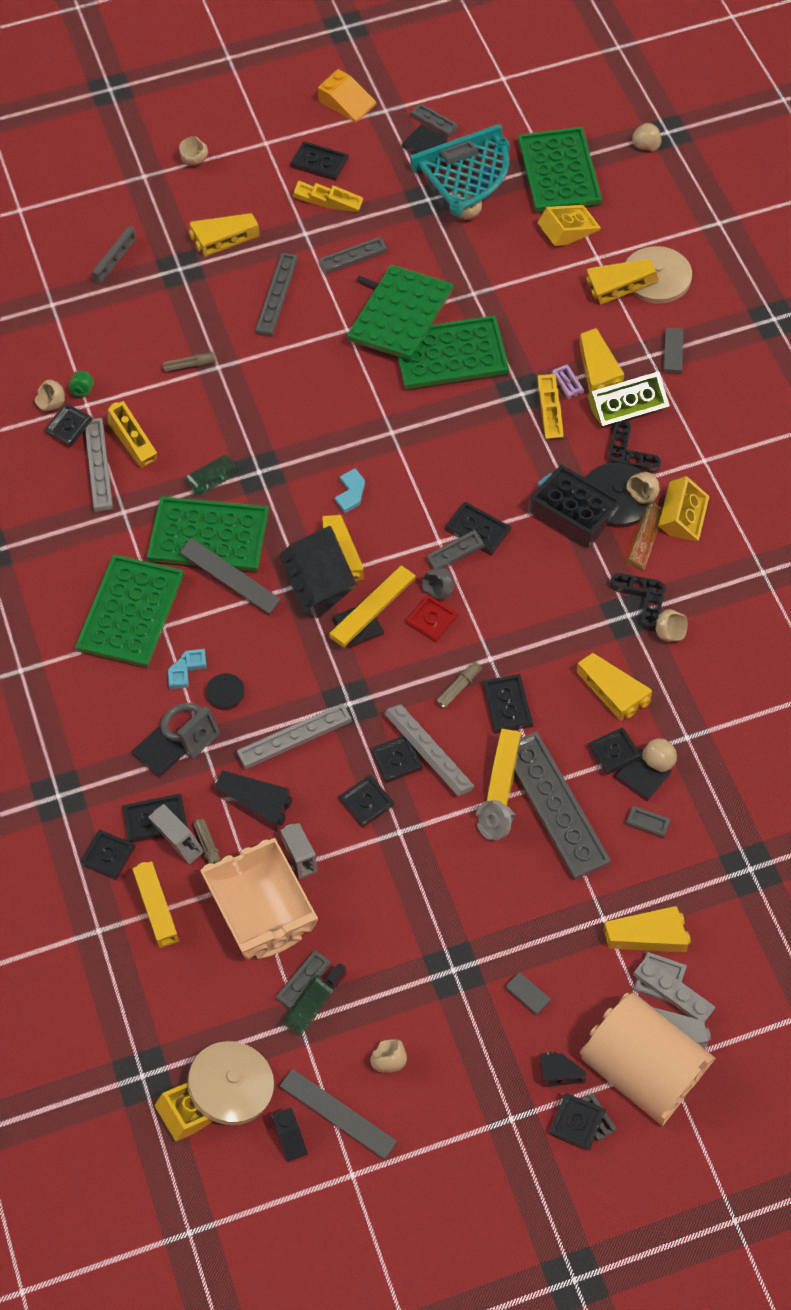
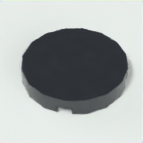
M230 673L214 676L206 687V696L209 703L220 710H229L237 707L245 694L241 679Z

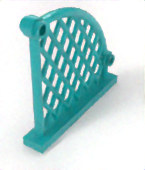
M500 124L410 155L411 170L414 173L422 170L450 205V213L455 217H459L462 215L463 209L488 197L505 179L509 168V141L503 137L502 127ZM467 141H471L478 150H483V154L473 155L471 159L465 158L459 160V163L447 164V167L440 165V163L445 162L441 157L442 150ZM488 146H495V150L489 149ZM487 152L493 153V158L486 156ZM497 155L502 156L503 161L497 159ZM475 156L482 158V161L474 160ZM485 159L493 161L492 165L486 164ZM463 160L470 162V166L463 165ZM496 163L502 164V168L495 167ZM473 164L480 165V170L473 168ZM451 165L457 166L458 170L450 169ZM429 167H435V173H432ZM484 167L491 169V173L483 171ZM461 168L469 170L468 174L461 172ZM439 169L446 171V174L438 173ZM472 171L479 173V177L472 176ZM499 171V176L495 175L494 172ZM449 173L457 174L456 178L450 177ZM483 175L489 176V177H490L489 181H488V180H485V179H482V176H483ZM436 176L444 178V184H441ZM460 176L466 177L467 181L459 180ZM448 180L455 182V185L447 184ZM470 180L478 181L477 185L470 183ZM481 182L488 184V188L481 187ZM458 184L465 185V190L458 188ZM444 187L452 189L453 195H450ZM469 187L475 188L476 193L469 191ZM457 191L464 193V197L457 196ZM468 195L474 196L473 198L467 200Z

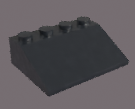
M561 464L530 497L528 512L589 548L600 536L622 503V500Z
M327 526L290 544L279 554L304 615L319 619L357 586L332 526Z

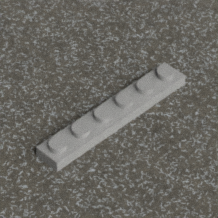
M97 418L93 419L85 429L95 512L113 509L103 419Z
M342 703L237 750V754L246 770L352 722Z
M401 704L387 709L385 715L458 796L472 791L474 785L468 777L463 774Z

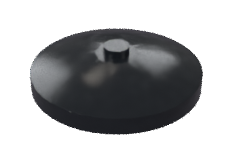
M607 463L592 470L585 478L622 500V503L606 526L618 528L633 526L643 521L651 512L654 501L648 504H641L626 489L628 480L633 475L643 472L639 468L626 463Z

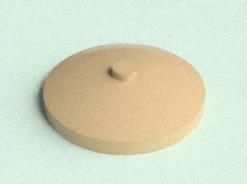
M660 246L646 247L634 252L627 259L626 262L651 259L656 270L659 282L631 293L642 301L655 304L672 302L682 297L690 287L692 280L691 266L683 255L673 249Z
M234 1041L215 1043L202 1050L193 1061L188 1074V1091L196 1108L212 1121L225 1125H240L257 1118L268 1106L274 1090L272 1070L266 1059L254 1048Z

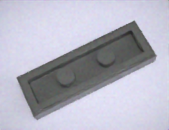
M421 103L410 112V117L447 138L459 129L457 123Z
M666 328L664 373L682 374L683 329Z
M473 530L426 555L433 569L446 568L483 548L484 543L476 530Z
M314 950L278 993L276 1000L293 1011L330 967L331 961Z

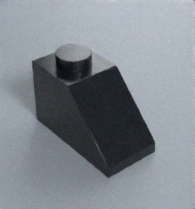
M547 1052L541 1055L540 1068L543 1087L586 1083V1071L564 1054Z
M292 1107L272 1114L273 1124L287 1162L308 1155Z

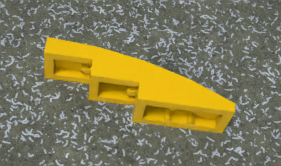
M299 180L292 196L322 207L351 212H359L363 201L362 197L334 185L329 189L315 183L313 187Z
M538 375L537 380L545 439L563 438L556 375Z
M501 729L487 801L497 800L507 807L514 779L521 732Z

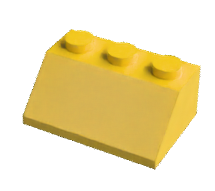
M687 476L670 481L659 527L669 536L695 542L699 541L709 496Z

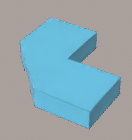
M355 468L340 476V481L348 490L335 497V502L344 513L358 507L362 500L365 480Z
M205 649L185 651L181 658L168 669L170 689L189 687L188 671L207 669Z

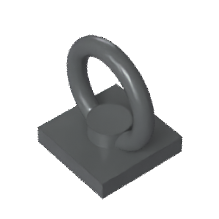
M182 703L172 707L166 712L161 721L163 734L172 741L182 742L188 756L192 759L221 734L211 710L206 706L201 708L194 703ZM187 710L197 713L177 732L178 734L173 733L169 729V722L177 713Z

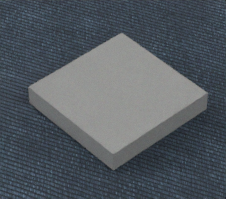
M650 952L646 953L645 958L647 957L682 982L687 965ZM637 979L634 987L635 992L672 1004Z

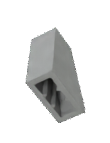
M164 804L149 816L157 830L189 865L204 852L192 832Z
M300 824L285 826L280 830L281 838L298 878L301 879L317 873L315 852Z
M654 1008L701 1047L706 1049L708 1041L711 1040L709 1028H705L704 1021Z

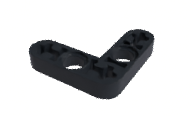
M627 420L616 422L608 462L626 463L639 468L643 472H657L661 465L660 457L654 454L627 450L631 424ZM621 427L625 428L623 434H620ZM621 440L624 442V445L618 446L615 442ZM616 452H619L618 459H614ZM637 458L639 462L632 463L630 462V459Z
M623 573L614 574L610 583L612 590L619 593L646 597L641 625L645 630H655L656 620L661 613L664 598V583L660 580ZM640 583L643 588L635 589L632 585ZM655 587L659 588L658 592L654 591ZM655 602L658 604V607L650 608L648 604ZM649 614L653 615L652 623H648Z

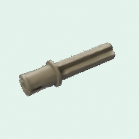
M214 351L199 355L196 353V356L164 362V371L168 372L193 366L201 367L200 365L216 363Z
M473 661L464 672H460V676L437 699L438 705L445 708L468 684L472 683V679L482 671V667Z
M197 819L194 826L205 852L204 857L208 860L209 864H215L221 861L219 857L220 851L215 847L205 820Z

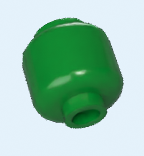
M85 371L75 372L69 382V390L78 397L88 396L94 386L93 377Z

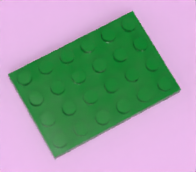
M583 127L518 135V142L536 213L544 212L546 207L602 204V197Z
M390 265L347 334V340L411 361L454 289L453 283Z
M495 315L434 324L430 327L411 361L398 357L405 390L509 374V366Z
M160 496L147 560L150 562L197 566L180 554V551L192 538L236 569L258 572L269 506Z
M113 554L75 646L76 651L148 668L185 575L184 570Z

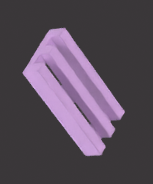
M568 364L552 370V374L556 375V382L567 399H571V396L576 397L578 393H584L583 387ZM564 370H565V372L567 373V375L569 376V378L571 379V381L573 382V384L575 385V387H576L577 389H574V387H573L572 384L570 383V380H569L568 377H566V375L564 374V372H563Z

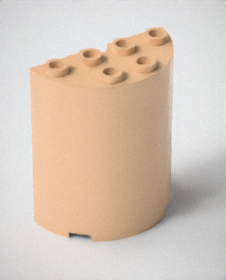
M275 838L263 840L257 846L243 849L238 857L226 856L221 861L215 864H207L200 870L245 958L250 959L253 956H257L258 959L280 953L301 941V935L304 932H311L317 924L318 917Z
M626 993L614 1009L610 1007L603 1016L605 1020L601 1025L597 1024L591 1030V1039L580 1051L581 1059L663 1127L716 1058L637 994Z

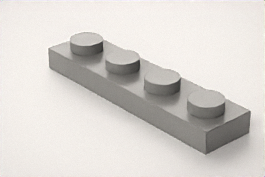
M647 957L633 974V976L691 1018L702 1020L705 1023L715 1009V1006Z

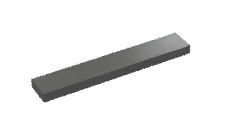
M281 253L255 330L256 335L273 337L298 262V255Z
M192 538L180 551L182 556L267 614L271 615L281 602L279 597Z
M294 1069L290 1071L281 1083L280 1088L384 1161L396 1146L397 1141Z

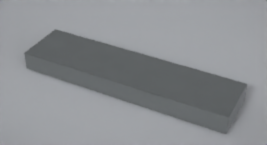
M127 227L92 271L94 283L100 285L135 242L136 236L133 227Z
M380 236L319 258V264L325 274H329L387 253L388 248Z

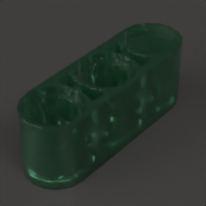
M222 455L190 473L186 477L185 483L196 496H200L233 478L239 472V467L229 455Z
M318 974L315 975L285 1015L282 1023L297 1036L303 1034L333 992L334 987Z

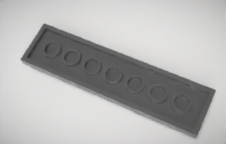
M536 731L522 737L517 752L518 757L514 773L573 879H579L610 865L611 860L538 732Z

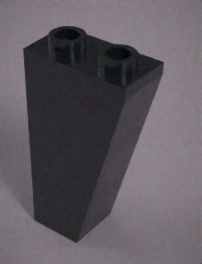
M224 770L221 771L215 786L218 797L273 831L278 832L280 825H284L286 808H290L292 804L289 788Z

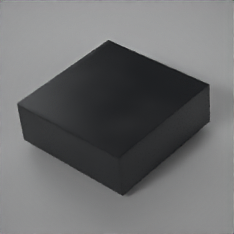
M338 964L327 976L328 986L333 990L347 975L346 967L343 964Z

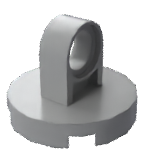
M497 800L483 802L476 812V816H479L478 829L489 840L505 838L510 832L511 822L516 817L510 807H506Z

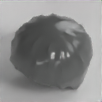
M436 568L424 574L423 589L425 592L438 600H445L451 596L454 580L452 574L447 569Z

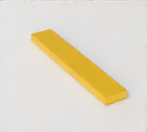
M401 565L329 633V637L344 648L415 580L416 575Z

